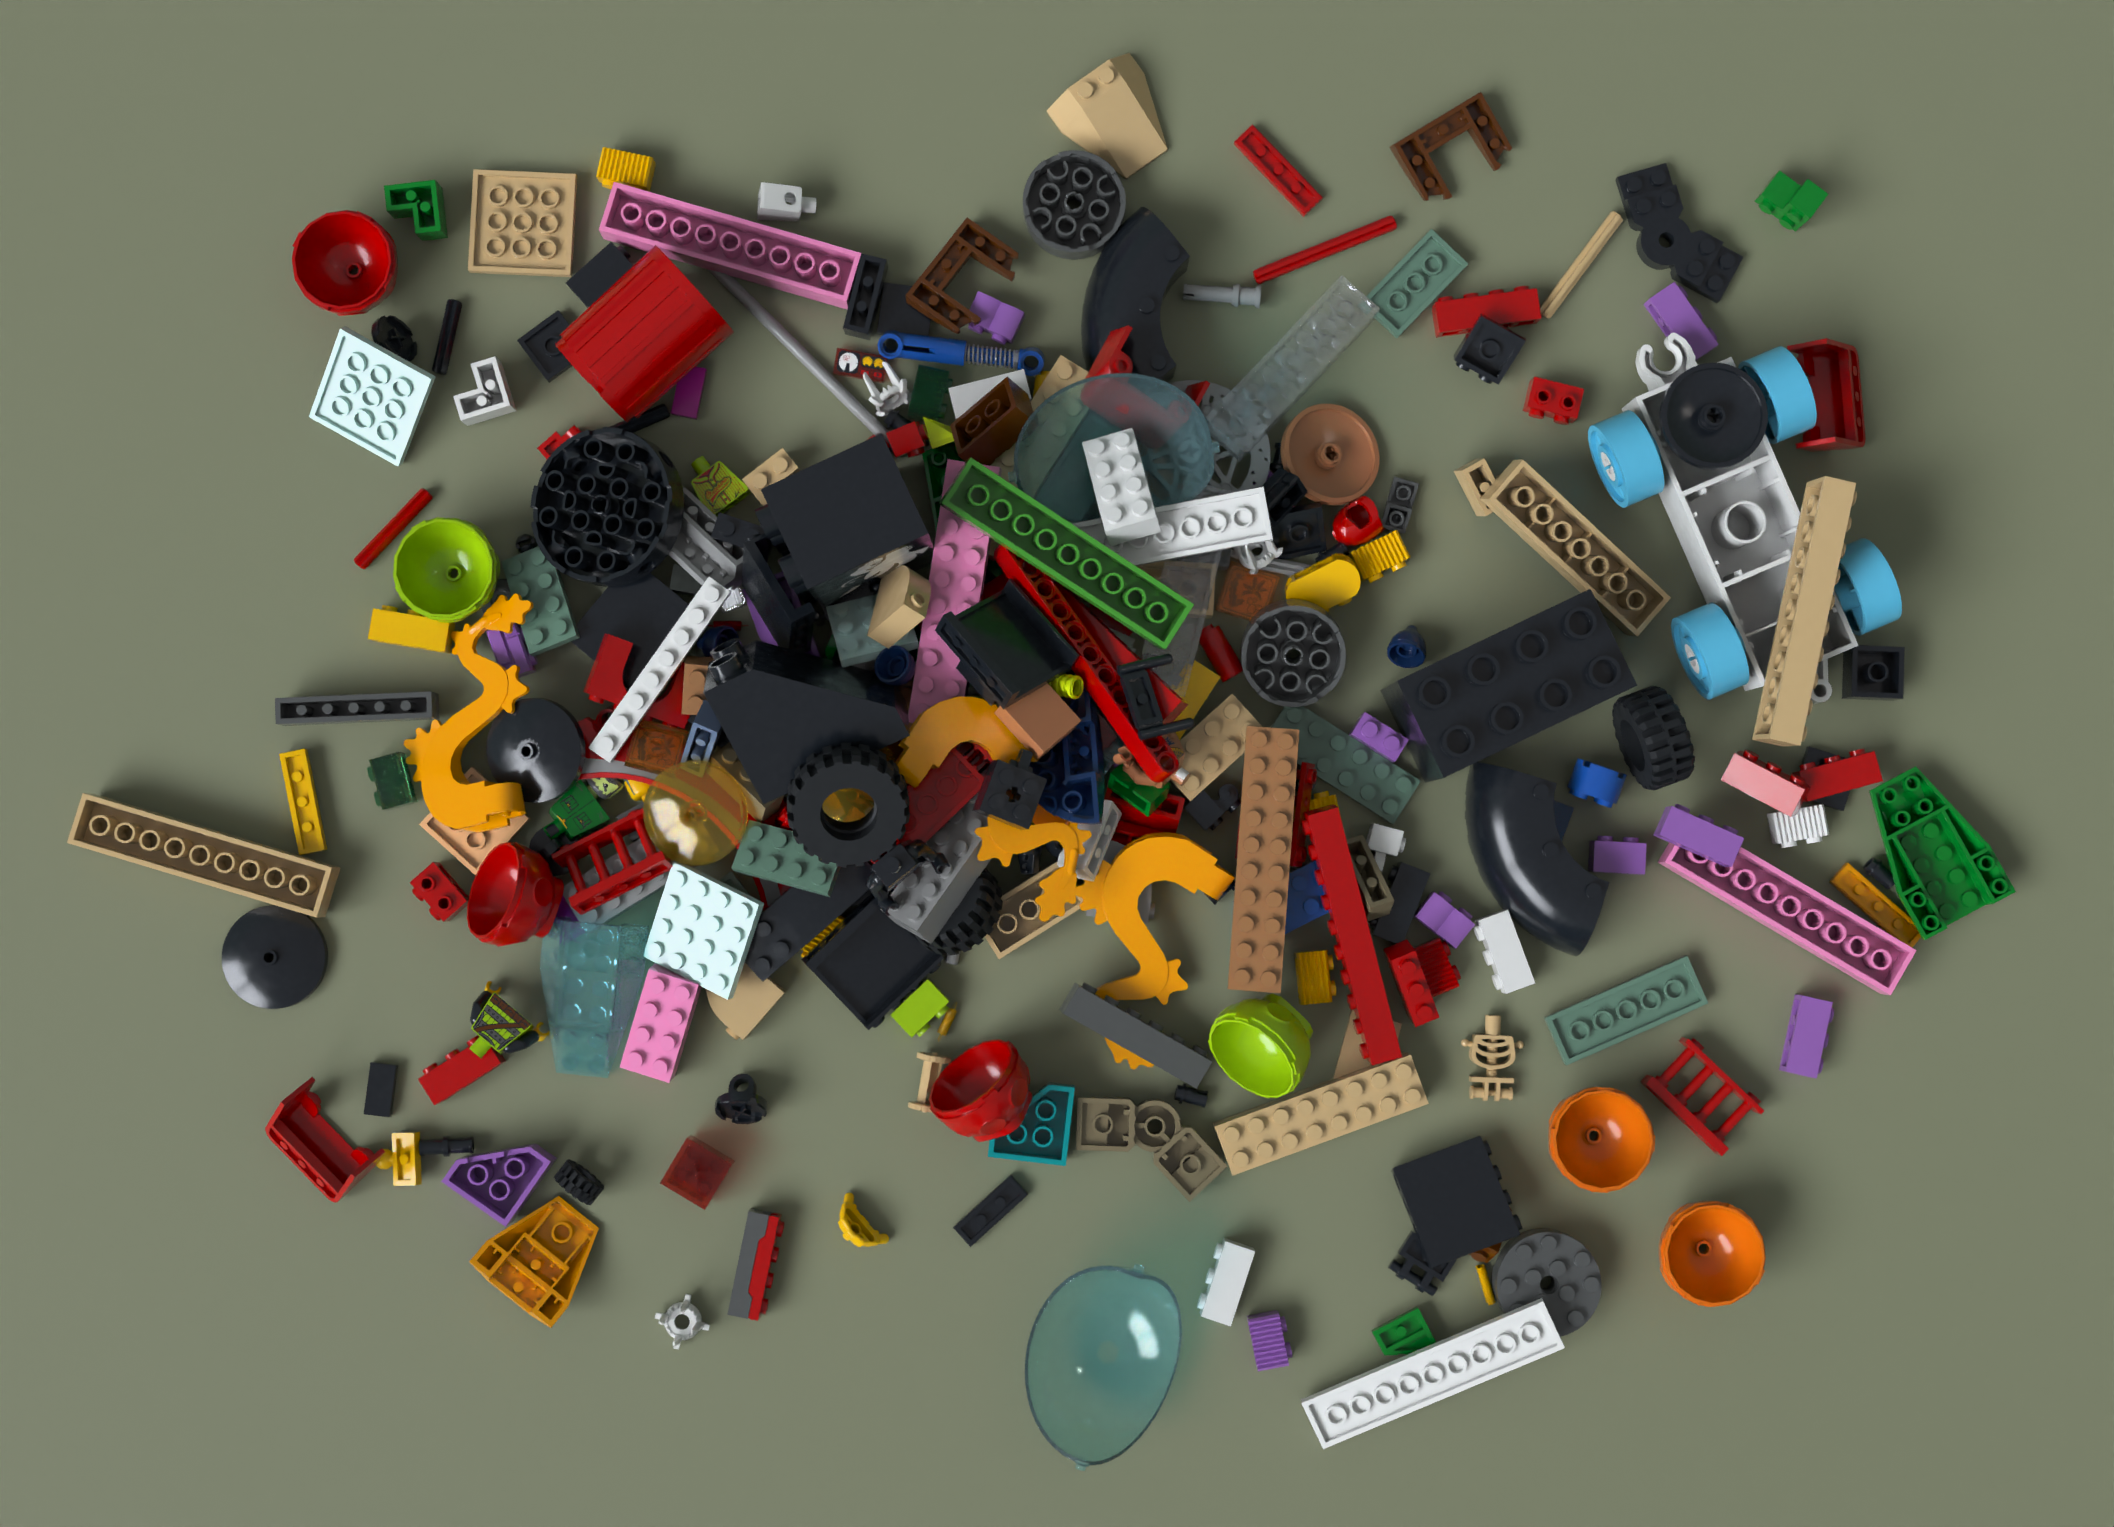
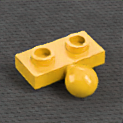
M420 1132L392 1133V1151L383 1149L385 1153L376 1166L380 1169H389L393 1166L394 1186L422 1184L421 1156L419 1153Z

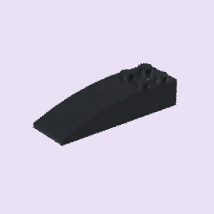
M870 861L865 862L864 866L855 867V864L841 867L830 897L790 887L761 912L745 963L762 982L869 890L866 881L872 874V864Z

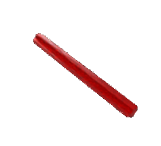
M1387 216L1255 269L1253 277L1257 284H1262L1394 231L1397 228L1396 221L1393 216Z

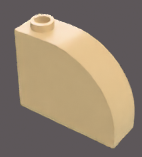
M904 565L899 566L883 577L880 582L867 636L889 649L925 619L931 595L929 580Z
M744 963L733 998L727 1000L706 989L707 998L713 1012L727 1026L725 1031L736 1040L739 1037L742 1040L746 1039L786 993L770 977L762 982L746 963Z

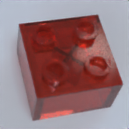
M690 1135L684 1141L660 1184L705 1210L712 1202L734 1165L735 1160Z

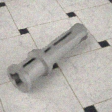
M1184 284L1183 300L1232 303L1234 307L1253 305L1255 308L1260 309L1261 285H1257V287H1241L1240 284H1236L1233 287Z

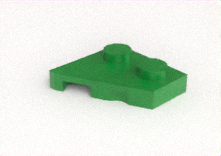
M1417 1306L1371 1330L1384 1356L1408 1355L1436 1343Z

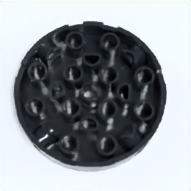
M603 427V429L586 430L574 435L562 443L546 460L540 470L543 473L538 485H534L530 507L533 508L534 522H531L537 545L545 558L556 569L572 578L592 585L615 587L630 584L645 577L662 563L678 538L684 515V493L681 479L673 462L662 449L634 433L619 428Z

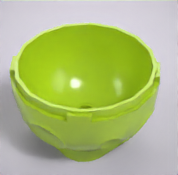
M437 517L424 520L413 526L402 539L394 556L393 578L396 586L395 589L402 601L413 611L432 620L444 623L462 621L484 607L493 597L500 575L498 555L486 534L475 524L458 518ZM457 569L458 576L456 578H452L451 572Z
M1267 994L1262 999H1246L1225 1008L1215 1019L1211 1027L1208 1043L1216 1062L1229 1078L1245 1090L1270 1099L1278 1098L1294 1091L1302 1081L1311 1058L1309 1040L1313 1035V1030L1310 1023L1285 999L1275 994Z

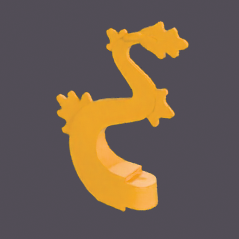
M517 593L513 594L510 600H508L506 595H500L496 602L486 610L483 617L473 625L465 624L461 632H451V638L455 642L452 654L458 655L463 666L483 684L484 691L482 695L451 716L444 724L440 720L434 719L429 733L423 728H417L416 738L404 741V746L411 752L410 756L406 758V763L417 765L413 781L421 782L425 803L433 817L448 827L481 833L510 826V819L526 814L521 784L513 782L494 783L489 781L471 784L462 772L460 761L462 751L468 741L497 717L503 709L507 713L513 714L515 712L516 700L530 691V688L518 678L520 671L518 665H513L506 669L501 664L479 655L476 650L478 639L487 629L511 634L514 623L520 625L525 623V616L527 612L532 610L534 604L532 601H523L521 595Z
M957 696L941 701L917 716L909 728L910 736L902 739L898 746L903 748V751L895 763L899 767V773L904 776L906 783L916 788L930 768H938L950 750L959 743L971 742L979 744L988 751L992 760L999 759L1006 763H1009L1010 759L1016 760L1020 749H1027L994 714L998 709L995 704L990 706L986 700L981 698ZM1032 756L1031 762H1037L1038 760ZM1012 790L1006 791V795L1009 796V799H1013L1014 795L1011 793ZM987 817L986 827H978L974 831L982 840L977 859L984 861L997 858L1004 867L1010 865L1013 854L1030 851L1053 840L1060 842L1064 848V866L1059 867L1050 876L1039 882V886L1044 889V893L1035 898V903L1040 906L1039 919L1043 922L1048 921L1053 915L1064 916V905L1066 902L1075 904L1077 883L1075 871L1078 855L1085 853L1083 843L1092 836V833L1089 830H1079L1077 828L1078 824L1071 822L1068 825L1058 822L1030 825L1028 830H1020L990 817Z
M1170 832L1145 834L1124 846L1114 857L1111 864L1103 859L1094 882L1084 880L1082 885L1076 886L1075 895L1083 898V902L1079 905L1080 910L1096 909L1094 922L1100 925L1108 921L1115 934L1140 964V970L1137 974L1105 983L1097 988L1095 994L1102 998L1108 995L1115 1000H1144L1156 996L1163 1005H1166L1168 997L1172 992L1188 988L1187 982L1178 974L1181 961L1178 958L1166 961L1164 953L1142 921L1137 908L1138 897L1143 889L1152 882L1166 880L1175 882L1194 894L1199 889L1210 897L1219 900L1233 882L1235 876L1216 864L1218 859L1212 856V852L1183 834ZM1105 1037L1116 1063H1121L1123 1059H1127L1130 1068L1133 1070L1139 1065L1154 1066V1064Z

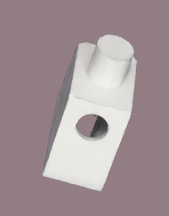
M761 182L758 193L757 220L799 221L801 212L816 213V198L802 197L801 187Z

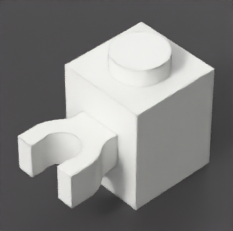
M1372 823L1366 842L1370 850L1375 851L1373 857L1380 871H1382L1386 855L1397 857L1398 852L1402 853L1406 838L1403 837L1404 831Z

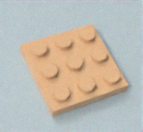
M471 767L464 774L467 781L471 784L489 781L474 767ZM430 812L419 825L476 876L480 865L489 852L501 843L510 842L531 818L524 814L523 816L510 819V826L477 833L445 826L435 819Z

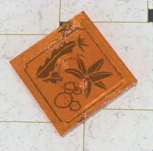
M1231 561L1215 611L1250 621L1257 612L1272 603L1280 576L1258 570L1257 574L1251 575L1250 569L1245 568L1240 563Z
M642 719L633 732L624 766L676 779L688 731Z

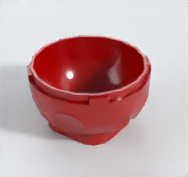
M344 210L330 212L312 221L302 232L298 233L293 244L292 255L294 279L304 296L316 306L338 316L364 314L388 298L393 291L398 273L396 245L390 234L372 217L359 211ZM357 267L358 273L352 275V269Z
M517 842L501 843L495 846L480 865L472 883L467 906V921L470 932L481 942L498 947L526 942L532 936L545 937L553 926L563 896V881L553 876L549 864L536 851Z
M1000 1039L984 1041L956 1057L940 1073L931 1089L929 1097L931 1107L929 1109L949 1129L959 1135L972 1136L978 1142L1006 1136L1021 1125L1032 1100V1092L1029 1090L1030 1074L1028 1067L1022 1060L1016 1047L1009 1040L1007 1042Z

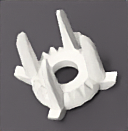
M882 362L893 386L887 385V389L883 387V392L881 393L866 372L863 373V379L872 395L868 400L875 405L877 410L875 414L877 416H887L888 412L892 409L894 410L904 403L908 404L913 397L912 392L909 393L907 389L906 378L900 380L887 362Z
M1273 540L1234 547V550H1231L1230 556L1239 559L1240 563L1245 568L1250 569V574L1253 575L1257 574L1259 569L1271 563L1274 558L1282 555L1283 547L1276 548ZM1257 547L1263 549L1262 553L1258 556H1254L1251 552L1252 549Z
M689 1294L685 1295L684 1302L673 1304L666 1313L655 1314V1319H659V1324L664 1325L668 1334L674 1338L673 1348L678 1350L681 1340L694 1337L701 1329L709 1331L710 1327L709 1324L702 1322L699 1310L690 1303L691 1295ZM680 1314L686 1315L690 1320L689 1326L685 1329H680L675 1324V1318Z

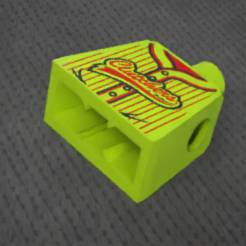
M701 456L691 464L698 474L691 481V484L700 502L716 517H718L719 512L724 514L752 493L720 460L711 466L705 457Z

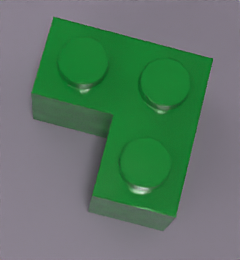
M1779 170L1771 178L1755 202L1759 204V208L1764 213L1772 214L1778 218L1783 227L1796 231L1813 216L1828 196V193L1809 179L1799 185Z
M436 180L384 186L386 210L394 219L413 217L415 234L422 241L448 238L443 188Z

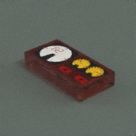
M837 348L833 375L864 380L863 373L866 372L872 381L884 383L886 370L882 362H888V359L882 355Z

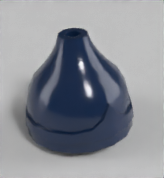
M725 625L716 626L709 629L699 638L696 645L702 650L705 657H712L710 652L715 647L730 639L739 638L733 627Z
M1413 625L1395 634L1387 648V656L1390 661L1403 668L1420 666L1423 664L1427 654L1426 642L1422 635L1418 633L1417 627Z
M891 646L889 649L885 648L879 653L875 660L874 669L880 681L892 686H902L913 679L916 664L907 649L901 646Z

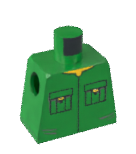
M579 780L550 808L549 814L554 821L545 826L543 830L550 840L564 833L569 841L572 842L606 826L610 818L584 783Z

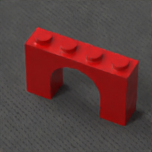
M605 633L583 691L590 694L589 700L600 704L607 700L614 703L613 709L617 708L627 693L623 684V670L633 643ZM684 662L681 663L672 676L666 691L655 700L643 717V720L652 722L653 718L663 721L661 726L676 731L677 727L685 729L690 715L682 714Z

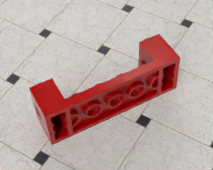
M971 742L959 743L950 750L938 768H930L916 788L911 785L907 786L910 802V819L905 824L906 832L903 838L896 839V846L910 839L912 841L920 839L925 843L928 842L979 793L988 767L992 762V758L986 749L979 744Z

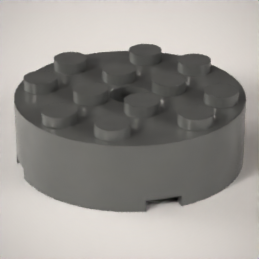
M1079 150L1059 152V154L1043 160L1032 171L1026 182L1023 192L1025 225L1033 240L1043 250L1056 257L1078 260L1092 257L1102 252L1124 221L1126 206L1124 186L1114 168L1095 154ZM1073 200L1081 203L1079 208L1073 210L1067 205L1068 202Z
M1285 599L1265 606L1249 621L1241 640V662L1247 681L1262 698L1276 705L1301 707L1319 701L1321 697L1335 688L1345 668L1346 648L1337 622L1325 609L1306 600ZM1293 648L1300 651L1299 656L1296 658L1286 656L1287 652Z
M1551 1228L1530 1229L1520 1233L1521 1235L1510 1239L1500 1250L1501 1252L1492 1269V1290L1501 1311L1505 1314L1542 1298L1560 1337L1582 1327L1594 1314L1600 1300L1602 1288L1599 1267L1589 1250L1568 1234ZM1545 1276H1550V1285L1547 1288H1541V1280Z

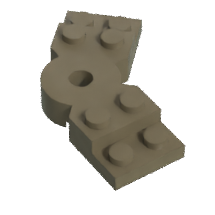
M1124 1097L1077 1098L1076 1150L1128 1152L1137 1145L1143 1150L1153 1152V1163L1189 1202L1227 1167L1223 1160L1191 1126H1181L1178 1113L1171 1104L1164 1100L1147 1099L1136 1106L1130 1098ZM1158 1119L1162 1122V1127L1158 1132H1151L1147 1129V1124L1150 1120Z

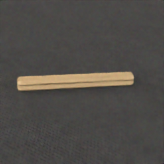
M1614 211L1609 213L1540 306L1542 316L1549 319L1556 312L1622 223L1623 218L1619 213Z

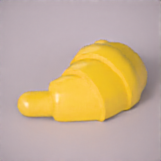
M850 1192L846 1193L839 1213L840 1221H838L839 1228L843 1232V1238L847 1241L850 1240L857 1247H870L888 1243L889 1236L887 1234H879L878 1230H874L866 1218L858 1211L857 1205L854 1204V1195Z

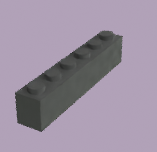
M428 691L275 698L276 724L282 726L439 719V694Z
M1085 982L1082 986L1074 983L1059 1009L1063 1014L1197 1089L1212 1063L1206 1057L1207 1051L1197 1045L1190 1048L1184 1044L1186 1041L1184 1038L1172 1032L1171 1036L1162 1032L1163 1026L1152 1020L1149 1023L1144 1022L1140 1019L1142 1015L1129 1007L1126 1011L1118 1007L1120 1002L1108 995L1105 998L1095 994L1097 989Z

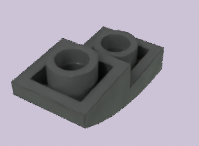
M1396 476L1393 477L1381 520L1385 529L1397 530L1399 533L1405 534L1419 483Z

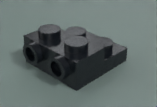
M1480 314L1469 334H1466L1456 350L1454 360L1459 368L1467 372L1471 369L1478 373V377L1488 384L1494 382L1499 385L1526 342V338Z

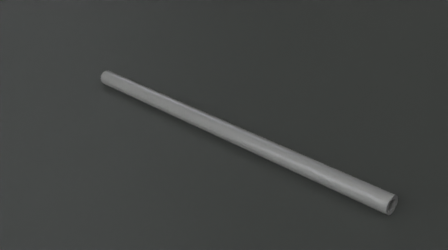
M708 270L875 436L882 433L884 439L890 445L886 435L889 431L732 276ZM890 445L889 450L894 454L892 447Z

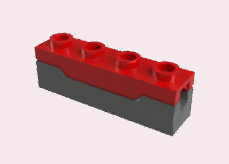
M751 1208L748 1211L727 1315L746 1319L750 1318L756 1321L760 1319L761 1314L766 1315L769 1299L765 1298L766 1289H771L774 1279V1273L770 1272L772 1262H777L780 1249L775 1247L777 1237H782L785 1222L781 1221L782 1214Z

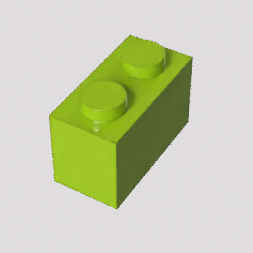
M928 978L890 1016L911 1038L915 1034L920 1037L931 1027L928 1022L934 1016L939 1019L949 1009L946 1004L950 999Z

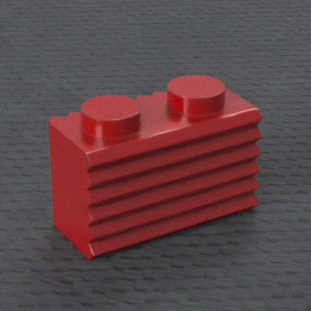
M1434 938L1413 947L1418 956L1432 998L1460 986L1458 980L1461 979L1456 965L1451 966L1448 956L1451 955L1446 941L1441 942L1440 938Z

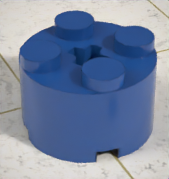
M1577 758L1567 787L1570 788L1569 793L1576 797L1587 800L1589 795L1594 797L1593 801L1597 802V804L1612 808L1613 803L1617 804L1627 774L1619 773L1613 769L1586 760L1584 763V760Z

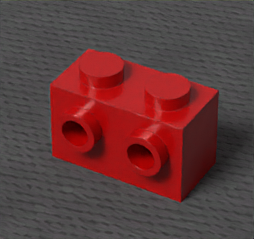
M1533 377L1529 382L1523 411L1529 412V416L1533 418L1543 419L1545 416L1553 418V422L1557 424L1569 425V423H1573L1578 418L1584 389Z
M919 421L911 422L886 433L895 457L907 455L908 458H912L924 453V447L929 446L925 424L920 425Z
M432 862L409 882L414 887L412 889L413 894L420 901L425 900L431 907L429 912L438 921H450L468 906L469 896L440 862Z

